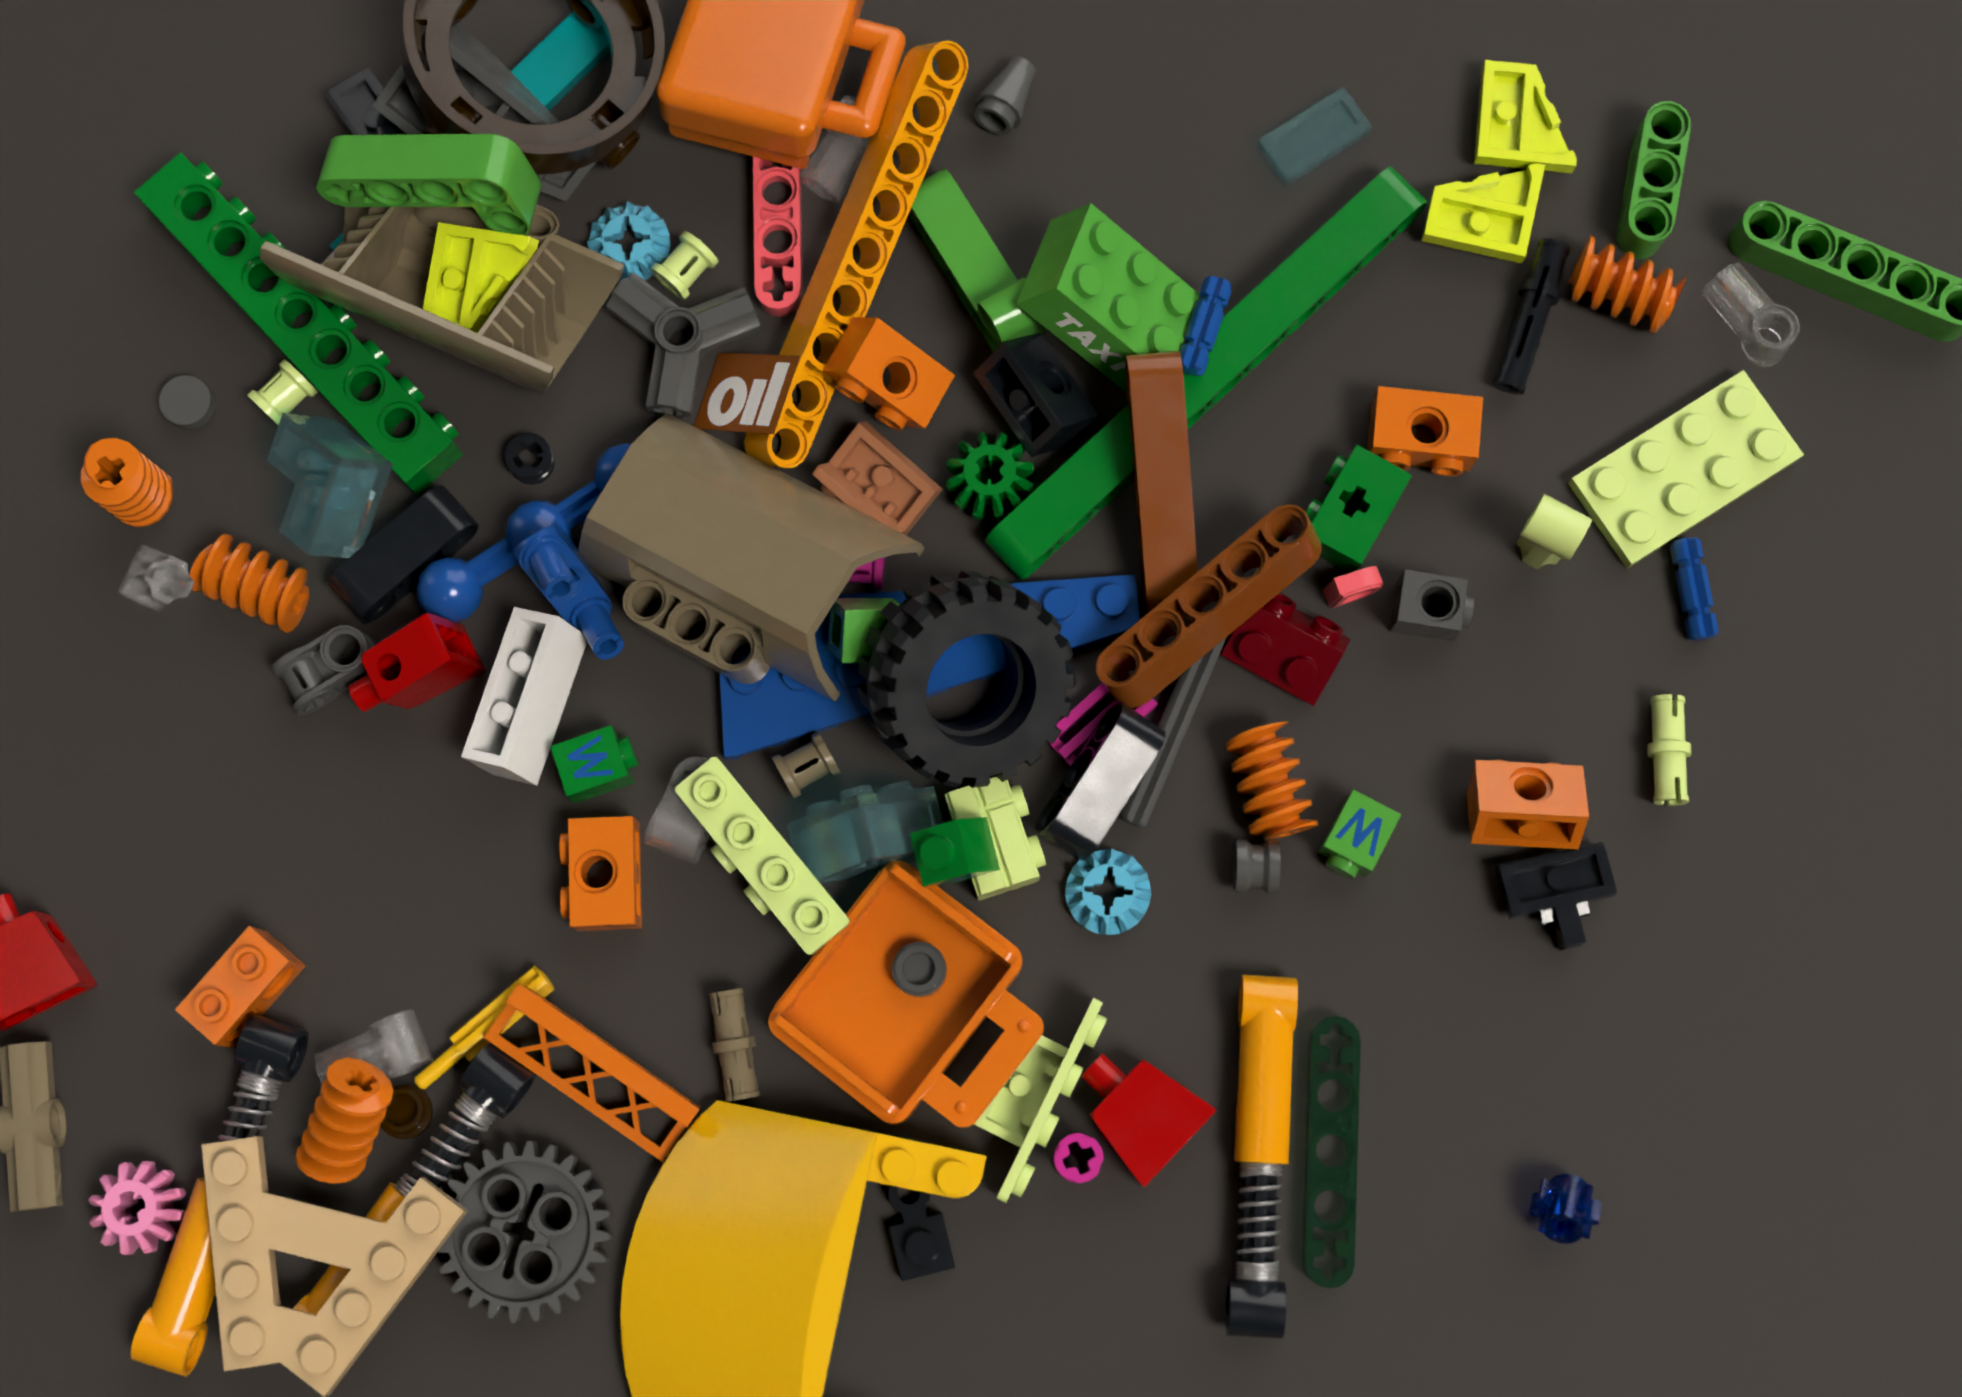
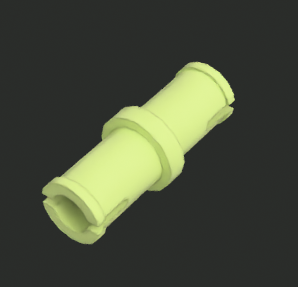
M1672 694L1656 695L1650 698L1653 742L1647 745V755L1653 759V803L1656 805H1663L1664 801H1666V806L1689 803L1686 758L1690 757L1692 752L1691 743L1685 740V697L1682 695L1674 696L1675 700H1672Z

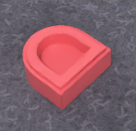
M1371 566L1334 578L1322 591L1328 607L1336 608L1379 591L1384 583L1377 566Z

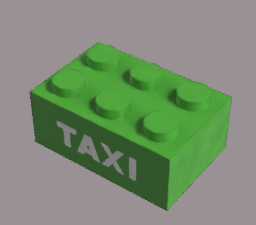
M1089 203L1050 220L1016 305L1127 393L1125 356L1180 351L1196 301L1200 299L1201 295L1097 207Z

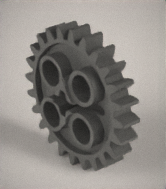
M527 1141L523 1154L520 1156L514 1142H506L503 1147V1159H499L492 1149H485L482 1151L485 1167L481 1168L473 1162H465L463 1166L469 1180L467 1182L458 1179H450L448 1181L451 1189L457 1194L455 1201L466 1208L468 1212L438 1251L439 1253L449 1252L451 1258L439 1269L440 1274L457 1271L460 1277L451 1289L453 1294L470 1288L473 1292L470 1296L468 1307L473 1309L485 1300L489 1301L488 1318L490 1319L497 1318L504 1307H508L510 1323L520 1322L524 1309L528 1307L533 1321H540L544 1317V1303H547L556 1315L565 1311L562 1295L566 1294L576 1302L581 1301L584 1295L578 1282L582 1280L591 1284L597 1283L599 1277L590 1268L592 1262L606 1263L610 1259L609 1256L598 1250L597 1247L599 1242L614 1239V1234L601 1230L599 1223L613 1216V1211L597 1210L595 1204L606 1195L607 1191L606 1189L589 1191L587 1185L595 1174L593 1170H586L578 1175L574 1173L578 1156L570 1155L561 1163L557 1162L559 1146L550 1145L545 1150L543 1156L539 1157L537 1141ZM505 1180L514 1182L520 1192L519 1202L511 1211L501 1209L495 1198L498 1186ZM540 1183L544 1189L528 1221V1228L535 1231L534 1239L521 1242L515 1259L513 1276L507 1279L504 1276V1270L513 1256L520 1239V1235L512 1231L513 1224L524 1222L527 1219L534 1187ZM558 1197L567 1201L572 1211L571 1220L563 1229H556L551 1226L546 1216L547 1207L550 1202ZM485 1233L494 1235L501 1247L499 1257L492 1264H486L481 1261L476 1251L477 1242ZM536 1251L544 1252L552 1261V1273L545 1282H537L528 1273V1260Z

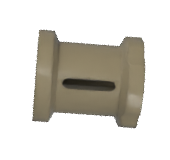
M819 732L811 735V742L785 756L776 754L771 757L794 799L801 796V789L830 774L835 777L841 774ZM814 758L818 759L816 763L797 773L795 772V769Z

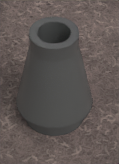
M1019 56L1011 57L1000 73L975 99L976 110L974 111V117L984 129L997 135H1007L1011 129L1020 125L1030 86L1036 75V69L1031 62Z

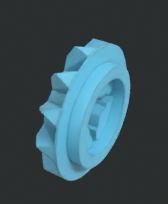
M626 201L623 206L614 209L606 207L604 215L597 222H592V230L587 245L588 249L624 264L623 274L618 282L623 278L629 277L633 272L643 280H646L653 276L650 271L655 263L662 264L667 259L670 251V235L664 220L654 213L648 205L642 207ZM627 225H630L636 238L644 239L642 242L633 244L630 260H627L621 244L615 243V240L623 239Z
M1111 848L1093 852L1087 859L1079 860L1073 866L1067 878L1065 897L1070 913L1082 927L1101 935H1116L1130 930L1144 917L1151 899V888L1147 872L1131 855ZM1110 869L1112 870L1115 886L1123 888L1124 891L1132 892V895L1124 894L1123 897H1116L1112 906H1110L1109 915L1104 914L1105 906L1102 905V897L1093 895V892L1085 891V888L1093 889V886H1101L1104 877H1107V870Z

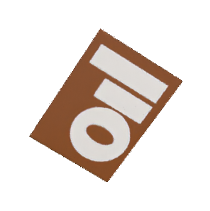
M718 353L694 427L704 430L774 434L800 356Z

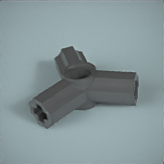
M633 272L629 277L623 278L612 291L610 300L606 304V308L611 314L656 347L646 409L661 416L669 413L678 419L692 417L700 363L704 355L762 332L745 287L688 309L676 305ZM680 329H687L694 333L692 339L684 345L675 346L668 342L670 336Z

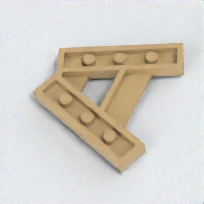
M263 1136L203 1144L202 1155L224 1371L281 1363L323 1397L329 1396L468 1210L427 1178L420 1177L385 1223L270 1194L268 1190ZM275 1250L351 1269L316 1315L280 1306Z

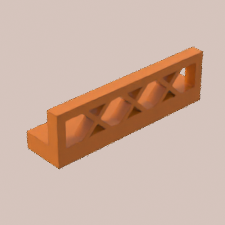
M518 983L506 1000L508 1004L483 1038L663 1162L701 1107L540 994L530 989L527 985ZM517 1010L538 1024L541 1044L518 1047L501 1035ZM546 1030L560 1040L548 1042ZM569 1045L582 1054L585 1075L562 1078L552 1070L549 1048ZM542 1049L544 1064L526 1052ZM590 1061L605 1071L592 1073ZM613 1076L625 1084L628 1090L630 1106L607 1109L599 1104L596 1098L593 1079ZM587 1081L589 1096L571 1083ZM635 1092L649 1102L637 1104ZM658 1107L677 1121L661 1146L641 1133L638 1110ZM631 1112L634 1127L618 1117L617 1114Z

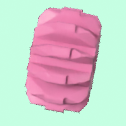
M142 1161L138 1168L131 1162H124L118 1166L117 1177L105 1174L99 1178L102 1188L106 1191V1195H91L88 1201L93 1206L101 1207V1214L90 1219L89 1224L91 1227L107 1226L100 1242L105 1246H112L119 1242L121 1254L133 1255L138 1247L145 1254L156 1252L158 1238L164 1241H172L176 1237V1233L169 1221L182 1220L185 1211L182 1209H174V1201L182 1199L187 1193L184 1188L168 1190L175 1173L171 1170H162L157 1173L154 1161ZM138 1199H143L145 1208L137 1212V1216H133L131 1207L138 1204Z

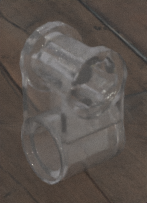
M698 756L686 758L675 768L662 801L650 819L644 837L645 845L693 865L696 864L702 855L710 834L677 795L675 788L708 761V759Z

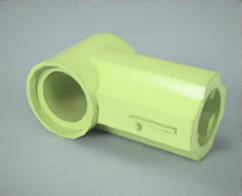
M1544 493L1516 542L1522 552V561L1535 569H1539L1546 564L1556 565L1561 558L1569 561L1583 540L1592 519Z

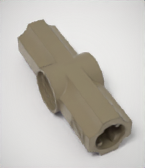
M28 1042L0 1047L3 1105L0 1106V1150L6 1154L10 1212L63 1206L59 1147L63 1146L66 1140L67 1120L63 1104L55 1095L52 1042Z

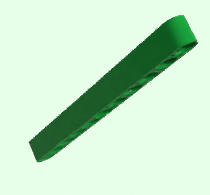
M1392 166L1387 167L1223 317L1213 349L1208 353L1209 361L1205 373L1197 377L1183 373L1187 430L1385 249L1425 209L1428 201ZM1128 405L1008 514L986 538L985 543L1021 580L1034 573L1134 480Z

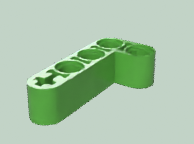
M497 134L340 135L330 140L316 189L325 200L343 207H473L490 230L525 236L531 228L542 184L520 147L512 140Z
M942 168L923 179L908 216L991 350L994 352L1003 342L1037 333H1042L1045 336L1046 328L1016 305L1026 278L1022 277L1017 280L949 171Z

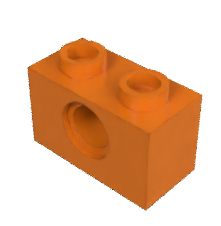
M853 317L823 369L826 374L838 382L835 388L842 395L858 403L867 402L877 410L875 417L880 422L897 431H902L904 427L925 429L955 377L952 372L878 317ZM886 367H888L891 375L887 388L883 384V372Z
M1378 386L1371 400L1367 450L1404 471L1409 470L1412 465L1431 467V472L1440 476L1462 475L1463 471H1470L1479 458L1483 397ZM1415 425L1429 427L1434 432L1436 441L1428 444L1419 442L1413 436L1411 427Z
M1500 759L1491 761L1475 760L1466 792L1471 844L1579 850L1589 819L1582 765H1564L1554 762H1508Z
M633 816L568 819V833H561L559 841L561 864L569 865V886L561 887L560 892L562 918L569 919L570 927L576 931L642 929L640 822ZM599 861L610 862L613 868L610 882L601 888L590 887L587 880L590 867Z

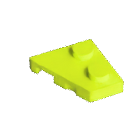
M438 222L423 310L478 333L537 250L539 240L530 236Z

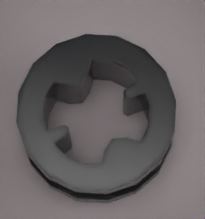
M520 434L507 445L504 455L506 465L515 479L521 483L528 485L540 484L548 479L554 471V453L546 440L538 434ZM525 449L532 454L538 449L543 451V453L537 454L541 462L535 468L529 464L524 465L522 468L517 466L523 464L519 455Z

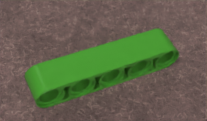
M1766 200L1749 206L1730 231L1728 240L1730 249L1736 257L1744 262L1934 340L1950 342L1962 336V320L1950 316L1945 304H1950L1956 307L1962 318L1961 278ZM1753 224L1763 228L1767 233L1768 239L1756 237L1751 232L1749 225ZM1802 244L1810 247L1814 251L1816 259H1809L1802 255L1798 245ZM1847 264L1860 268L1865 279H1857L1852 276L1848 271ZM1896 284L1907 287L1912 293L1913 300L1901 296L1897 291Z

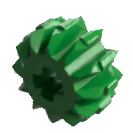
M984 432L977 433V448L975 449L969 443L961 441L958 444V451L962 458H949L947 461V469L955 474L946 480L947 491L960 492L955 499V506L959 510L975 503L973 518L977 521L983 518L986 508H992L995 521L1003 520L1002 505L1006 504L1013 511L1022 503L1018 495H1030L1033 491V484L1025 479L1034 473L1033 462L1020 461L1025 454V448L1021 443L1006 450L1007 435L1003 432L999 433L996 437L995 445L987 443V436ZM989 469V474H992L993 469L998 470L999 482L991 485V479H988L987 485L981 483V471Z

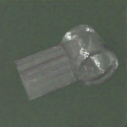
M848 94L840 102L854 106L856 98ZM826 129L827 135L810 159L807 168H804L800 174V180L813 194L827 202L832 201L838 204L854 179L871 137L860 138Z
M1740 262L1730 264L1720 271L1701 290L1703 297L1741 340V352L1754 365L1768 367L1779 363L1798 337L1800 325L1795 313L1786 306L1775 304ZM1759 329L1773 331L1777 334L1780 342L1773 343L1767 341L1762 337Z
M140 544L117 593L148 608L162 612L165 604L168 605L178 598H187L193 587L194 580L188 573V563Z
M413 1009L385 1017L367 1027L368 1032L314 1055L316 1060L315 1068L321 1084L327 1078L328 1066L335 1060L345 1057L357 1058L372 1063L382 1070L389 1079L415 1071L433 1061Z

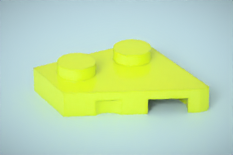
M1492 60L1484 61L1481 68L1474 164L1527 169L1528 165L1540 163L1545 164L1544 171L1573 173L1577 165L1576 155L1573 150L1569 151L1559 130L1560 118L1554 105L1545 96L1546 86L1536 65Z
M1545 164L1528 165L1526 170L1499 176L1498 172L1482 175L1468 183L1456 181L1435 186L1431 194L1421 241L1522 264L1528 249Z

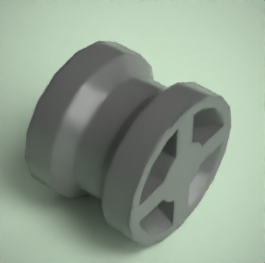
M1235 839L1233 848L1234 892L1246 893L1251 887L1262 888L1266 893H1278L1281 870L1279 840H1267L1262 845H1251L1246 839Z

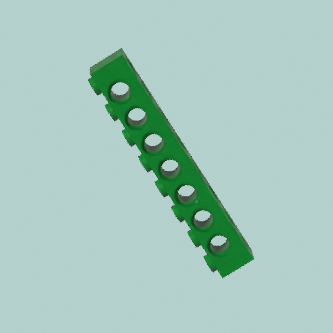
M180 152L134 193L415 495L418 496L463 456V453L453 441L460 435L458 431L439 411L432 417L419 405L425 399L424 395L405 375L397 381L385 369L391 363V360L371 339L363 345L351 333L357 327V324L340 306L334 304L328 309L317 296L289 285L280 277L277 285L272 290L259 292L262 283L266 279L278 277L260 259L261 246L266 241L281 248H284V246L269 231L261 237L250 226L257 218L237 196H234L228 202L217 191L224 183L204 161L194 166ZM206 206H212L210 213L204 219L193 221L198 210ZM245 241L244 248L240 253L235 256H226L231 245L236 242ZM313 312L312 319L306 326L298 329L293 328V323L300 314ZM347 348L346 355L341 362L334 365L326 364L327 357L333 350ZM371 384H381V390L377 397L370 401H360L361 392L365 387ZM404 420L416 421L415 428L410 435L404 438L394 437L395 428L399 423Z

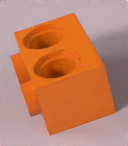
M248 926L178 1005L175 1011L214 1045L235 1048L248 1019L255 1014L263 1016L306 965L269 932Z

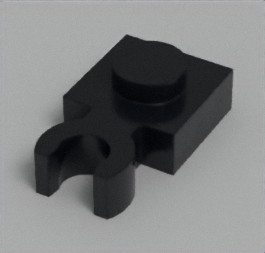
M889 1186V1201L896 1211L902 1213L904 1223L889 1226L901 1281L955 1268L943 1213L927 1217L925 1207L930 1200V1193L920 1192V1196L915 1203L907 1204L900 1199L898 1187Z

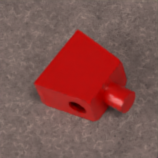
M425 613L365 651L361 655V661L367 675L349 684L348 689L353 701L363 712H367L381 703L410 709L480 675L486 669L464 625Z
M10 893L0 895V1031H6L98 986L95 978L56 920L51 915L38 911L28 912L21 916Z
M1102 1053L1081 1075L1104 1099L1089 1114V1118L1141 1187H1145L1216 1112L1206 1101L1144 1059L1125 1075Z

